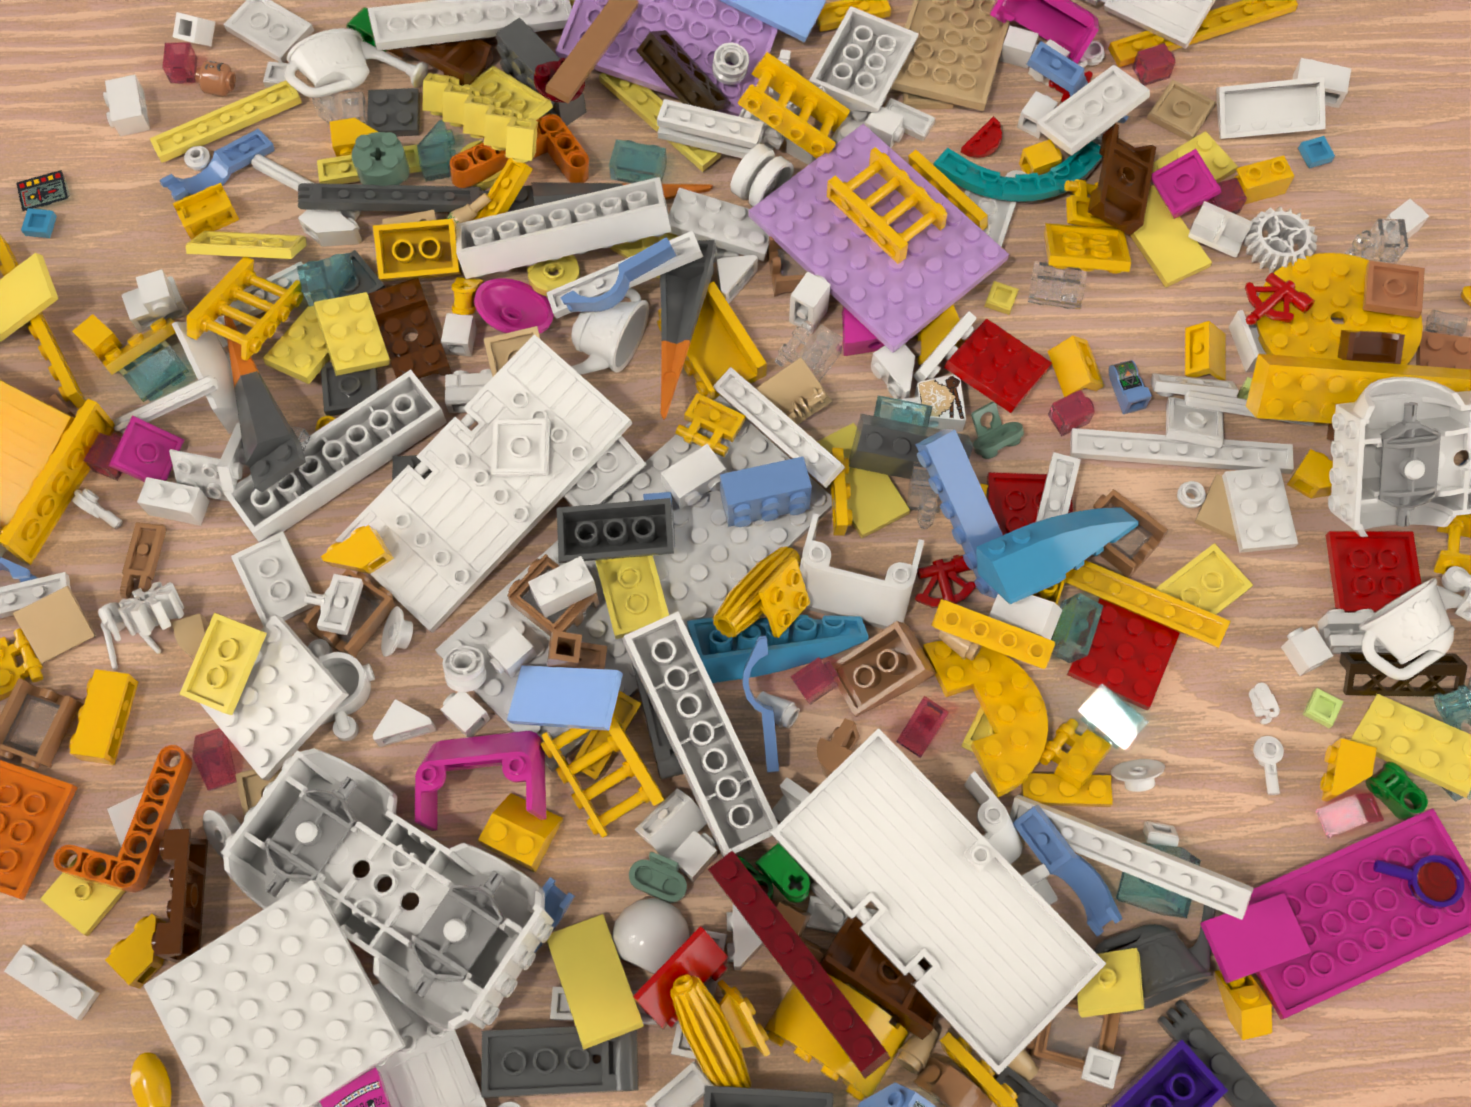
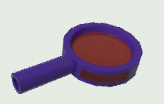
M1430 855L1417 860L1411 868L1381 860H1376L1373 870L1375 872L1408 880V886L1412 895L1421 904L1429 908L1442 909L1455 904L1462 897L1465 889L1464 877L1459 867L1443 856Z

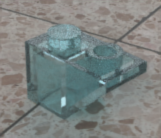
M439 120L417 145L420 168L426 182L451 177L450 159L456 155V151L451 149V145L455 144L452 129L447 130L445 122H442L443 120Z
M349 253L335 254L330 258L309 261L304 265L296 266L302 291L309 306H314L316 301L337 298L356 271Z

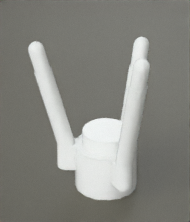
M116 602L106 604L98 611L102 621L100 626L104 632L113 670H117L118 665L111 632L115 640L120 641L119 631L126 627L118 611L121 607ZM138 632L157 654L162 652L149 635L142 636Z

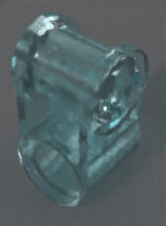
M1458 686L1457 690L1443 695L1441 693L1434 694L1435 706L1446 724L1461 730V723L1463 722L1471 726V692L1467 686Z

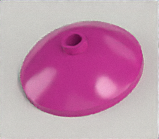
M507 278L492 279L481 284L475 294L474 303L479 315L487 324L504 334L535 326L538 327L539 334H541L552 323L554 314L549 300L524 282Z

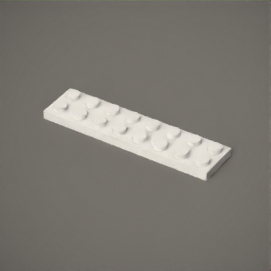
M433 0L368 8V14L376 49L380 51L495 37L498 31L519 17L534 32L563 29L572 8L569 0Z

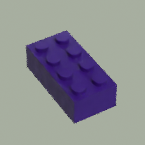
M1181 1039L1172 1042L1105 1107H1212L1228 1090Z

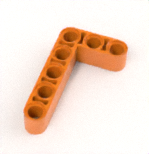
M548 114L537 119L536 153L533 158L548 152L570 183H585L589 178V157L563 120L554 114ZM483 142L454 155L450 159L452 183L458 188H468L488 179L504 168L509 159L505 157L506 150H494L491 146L484 145Z
M168 745L161 749L118 857L75 845H65L60 847L54 854L53 863L56 869L74 878L126 892L135 893L141 891L148 883L159 854L160 841L164 839L165 829L169 828L191 772L193 762L189 754L177 745ZM181 756L180 762L176 766L170 767L172 758ZM168 783L170 785L168 792L159 796L158 793L161 786ZM158 812V819L153 824L148 825V817L152 813ZM142 841H147L146 849L142 853L137 854L136 848L138 844ZM77 854V862L68 868L69 858ZM106 862V870L97 876L96 869L98 865ZM131 870H135L134 879L130 883L125 884L126 874Z

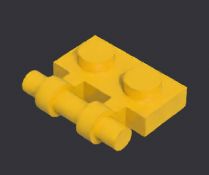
M1080 179L1075 181L1067 180L1065 182L1064 189L1074 194L1066 198L1068 224L1115 228L1088 213L1090 198L1087 197V194L1091 195V192L1098 187L1099 182L1089 184L1085 180Z
M697 393L684 414V419L691 422V425L687 428L679 424L675 434L684 438V442L691 445L695 443L703 447L708 444L714 453L725 457L729 447L720 442L723 438L731 442L734 441L745 422V415ZM704 428L712 432L713 435L711 438H708L698 433L699 430Z
M21 628L13 632L16 638L14 644H11L5 636L0 638V701L10 697L19 678L24 680V678L30 676L32 682H39L44 678L41 672L43 666L39 659L36 658L33 648ZM22 654L24 663L22 666H19L16 656Z
M1070 718L1066 724L1059 726L1053 740L1046 742L1039 762L1043 765H1048L1051 760L1057 763L1058 766L1054 774L1081 789L1109 753L1112 744L1088 729L1079 736L1075 733L1079 724L1075 719ZM1065 743L1072 747L1068 753L1061 750Z

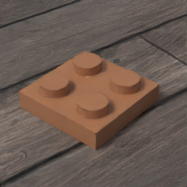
M1369 260L1366 266L1363 310L1419 318L1423 307L1425 268Z
M1422 331L1420 345L1416 351V365L1471 369V337Z

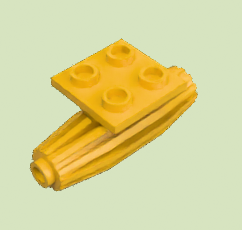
M784 546L759 561L728 593L713 617V624L716 626V629L722 635L733 638L765 614L773 636L779 638L810 604L799 569L801 562L799 553L791 547Z
M690 975L679 977L675 980L670 993L681 1030L702 1071L714 1086L751 1087V1080L741 1048L755 1046L765 1057L771 1054L765 1043L769 1040L767 1033L760 1023H755L752 1017L756 1014L753 1005L747 997H742L736 986L731 988L723 980L717 983L724 996L718 1004L698 977H691Z

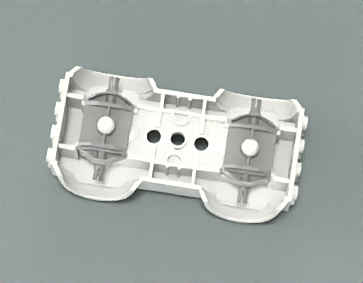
M1390 377L1371 383L1360 394L1356 402L1336 404V411L1332 416V426L1335 431L1334 441L1331 443L1333 468L1330 469L1329 478L1332 484V492L1328 498V506L1335 516L1351 527L1359 536L1366 537L1368 535L1364 531L1365 529L1380 526L1431 525L1447 527L1456 515L1471 514V391L1455 392L1444 385L1421 378ZM1461 450H1466L1468 452V460L1462 465H1455L1453 461L1455 454Z
M315 748L301 752L297 750L293 756H290L284 762L282 771L277 778L266 786L263 791V797L257 805L246 813L244 822L237 832L232 833L226 840L225 848L221 853L224 855V869L227 874L263 910L308 881L315 880L346 938L375 957L373 974L385 989L405 1007L431 1025L445 1031H453L469 1023H473L481 1029H484L486 1024L488 1026L491 1025L499 1013L500 1009L497 1007L503 998H508L515 990L518 983L516 979L522 969L527 970L536 956L534 951L540 942L544 943L547 941L553 931V926L551 925L554 920L545 911L543 888L518 869L484 850L466 843L448 849L396 815L397 795L386 785L361 769ZM359 861H367L370 865L368 875L363 878H357L353 874V868ZM383 877H391V888L386 892H379L377 889L379 880ZM408 893H416L419 897L418 906L410 911L405 910L402 907L403 897Z

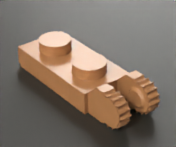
M136 522L122 570L121 598H130L134 589V578L140 579L138 589L141 588L143 592H147L151 588V580L154 579L167 531L164 525Z

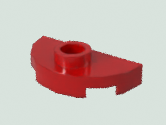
M993 116L961 147L960 153L975 158L986 157L994 153L1002 140L1000 122Z

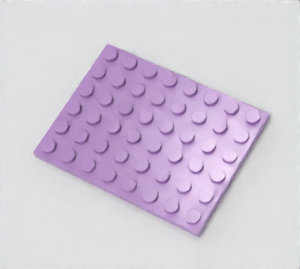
M575 0L556 48V55L558 57H568L609 0ZM637 0L639 1L638 8L594 67V70L677 98L636 51L649 32L666 30L731 102L727 109L717 110V112L739 116L743 107L738 104V101L750 84L757 85L759 79L752 75L753 69L766 52H771L778 29L719 0ZM725 43L739 44L745 48L749 55L746 76L740 83L735 85H726L719 82L712 72L715 51ZM727 62L728 65H735L731 62Z
M864 124L839 141L829 154L824 153L749 210V217L771 236L798 264L813 275L825 278L831 284L830 294L892 353L1000 267L1009 257V254ZM874 147L880 152L886 153L893 164L899 169L904 170L917 186L923 187L928 196L936 203H940L947 212L945 228L940 231L931 223L907 242L906 259L899 264L826 197L828 180L836 175L842 182L847 183L869 166L870 150ZM876 173L853 192L860 199H866L887 183V181ZM894 190L871 207V209L877 215L884 216L905 200V198L897 190ZM913 206L889 226L897 233H902L924 215Z

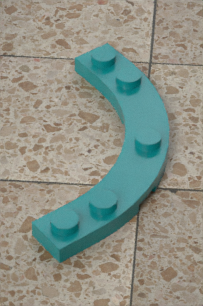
M1091 141L1075 154L1070 155L1065 161L1051 168L1048 173L1038 175V173L1016 174L1014 178L1000 176V172L981 167L949 148L945 149L933 165L951 182L968 191L993 199L1018 202L1043 200L1067 192L1064 189L1067 180H1085L1104 156L1099 154L1100 146Z

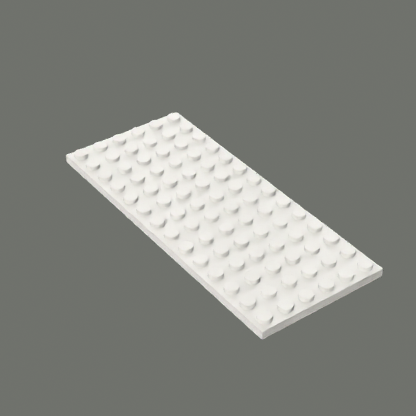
M718 396L714 400L730 409L737 411L721 396ZM746 418L733 442L724 438L721 440V444L729 447L726 456L722 457L715 453L726 468V473L790 459ZM689 422L685 427L689 428L691 422ZM701 428L698 432L708 438H711L713 435L712 432ZM675 435L645 462L646 467L602 504L644 500L643 494L668 492L662 484L661 472L695 452L701 446L695 443L691 445L684 442V438ZM809 476L812 486L810 509L799 515H790V513L780 515L772 521H753L745 527H728L720 488L716 491H708L702 495L697 503L692 506L686 505L681 509L672 498L675 530L674 554L653 555L669 615L679 611L687 631V621L714 617L728 593L759 561L780 547H792L809 531L813 513L819 514V521L832 509L831 495ZM558 540L537 558L541 559L547 554L559 566L565 564L558 561ZM595 560L584 561L594 579L599 606L595 608L590 605L582 613L584 617L583 622L578 627L572 624L566 632L582 635L581 642L607 646L605 669L618 670L623 673L619 690L632 698L638 692L631 658L623 643V638L615 639ZM528 566L436 648L435 651L443 659L450 650L456 647L471 646L477 648L484 657L486 680L479 688L473 691L513 732L533 731L541 738L543 733L550 732L554 739L570 728L512 724L507 721L520 671L510 678L505 672L499 674L489 662L492 658L488 649L515 627L532 644L537 654L525 666L548 667L547 659L550 636L515 609L507 597L511 585L516 580H521L528 573ZM530 589L522 599L543 615ZM570 606L546 618L554 624ZM591 730L560 749L565 759L585 742ZM545 753V765L553 772L559 765L554 756L549 758Z

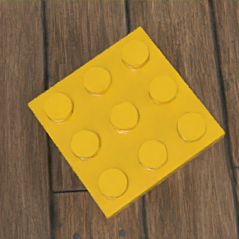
M1045 223L1044 238L1049 266L1057 269L1074 267L1080 268L1083 271L1098 269L1114 274L1121 273L1122 271L1130 272L1131 258L1124 232L1119 229Z

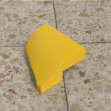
M954 305L950 306L918 332V341H921V355L917 357L919 365L925 362L960 321ZM960 338L955 346L959 349L965 341Z

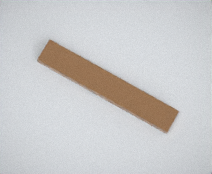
M609 0L548 82L545 92L569 104L636 11L639 1Z

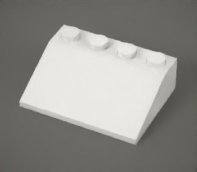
M850 6L809 81L817 87L823 86L829 96L849 110L878 112L914 46L919 33Z

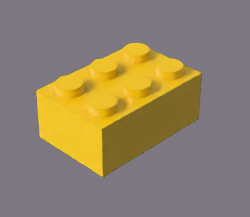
M454 219L373 225L378 277L382 282L462 275L461 265L456 254V222Z

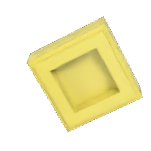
M994 281L984 307L1009 315L1019 289Z

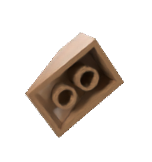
M899 621L894 622L827 667L855 717L915 688L936 674L935 669L909 625Z

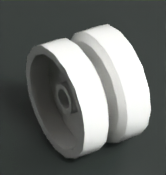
M758 144L739 163L731 181V192L742 200L749 199V204L754 207L792 178L794 166L782 156L775 157L774 151L764 144Z

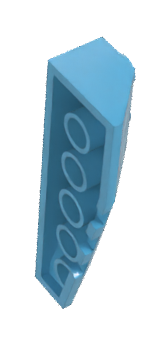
M1121 507L1097 508L1050 517L977 546L978 574L1005 601L1012 604L1060 583L1066 578L1067 572L1073 568L1078 570L1084 565V560L1089 556H1097L1104 551V546L1107 543H1115L1136 528L1138 521Z
M799 615L779 638L773 636L767 618H760L733 638L722 635L716 629V626L713 624V617L687 621L688 633L712 683L743 679L744 666L758 636H766L768 655L760 658L752 667L749 678L776 673L815 662L863 643L869 637L861 616L824 615L822 620L812 619L808 615Z

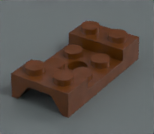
M479 39L386 50L402 59L410 55L444 72L446 76H453L459 79V85L461 86L471 85L493 62V46Z
M1115 123L1102 135L1099 154L1104 157L1098 187L1091 192L1088 213L1129 236L1142 227L1156 146L1134 147L1119 138L1118 124Z
M418 278L368 294L396 379L409 370H412L418 379L432 374L443 376L452 374ZM409 333L418 334L417 338L413 341L404 340L405 336Z
M1341 330L1338 358L1350 361L1401 364L1405 335L1396 332ZM1331 423L1328 424L1327 439L1334 441L1335 430Z
M189 828L165 829L164 839H161L159 845L162 860L174 866V869H171L169 874L172 898L167 903V917L170 919V922L157 923L156 932L152 935L151 945L153 951H155V956L174 963L181 962L200 950L208 840L191 838V829Z
M857 916L852 919L847 917L822 958L820 965L830 976L844 984L848 982L898 1016L896 1023L901 1024L909 1032L923 1040L932 1032L934 1028L933 1021L938 1011L912 985L916 979L909 972L903 975L861 931L860 927L863 923ZM924 959L918 962L925 971L931 966ZM883 966H888L894 970L895 980L885 977L882 970Z

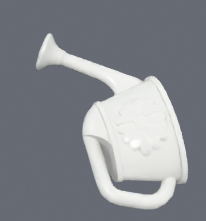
M339 28L313 34L292 47L287 55L289 64L285 68L284 75L286 81L303 95L310 98H321L345 90H352L361 85L370 72L366 64L367 59L379 60L405 72L411 78V83L415 88L423 84V80L428 74V64L420 62L417 65L408 64L382 50L377 51L376 47L363 41L358 31ZM299 70L316 88L309 87L295 76V72Z
M629 288L624 296L629 298L631 302H619L613 308L604 311L580 312L576 322L573 324L571 335L576 350L589 355V358L584 362L571 366L580 375L609 367L613 372H620L632 359L644 334L649 315V303L647 300H641L640 294L635 289Z
M1432 578L1396 598L1359 625L1361 630L1366 631L1362 640V652L1366 660L1379 671L1395 680H1406L1413 677L1444 656L1450 648L1455 628L1451 625L1446 610L1458 608L1463 596L1436 585V578ZM1375 640L1398 659L1397 661L1400 664H1404L1422 653L1425 654L1405 668L1398 669L1376 653L1374 643Z

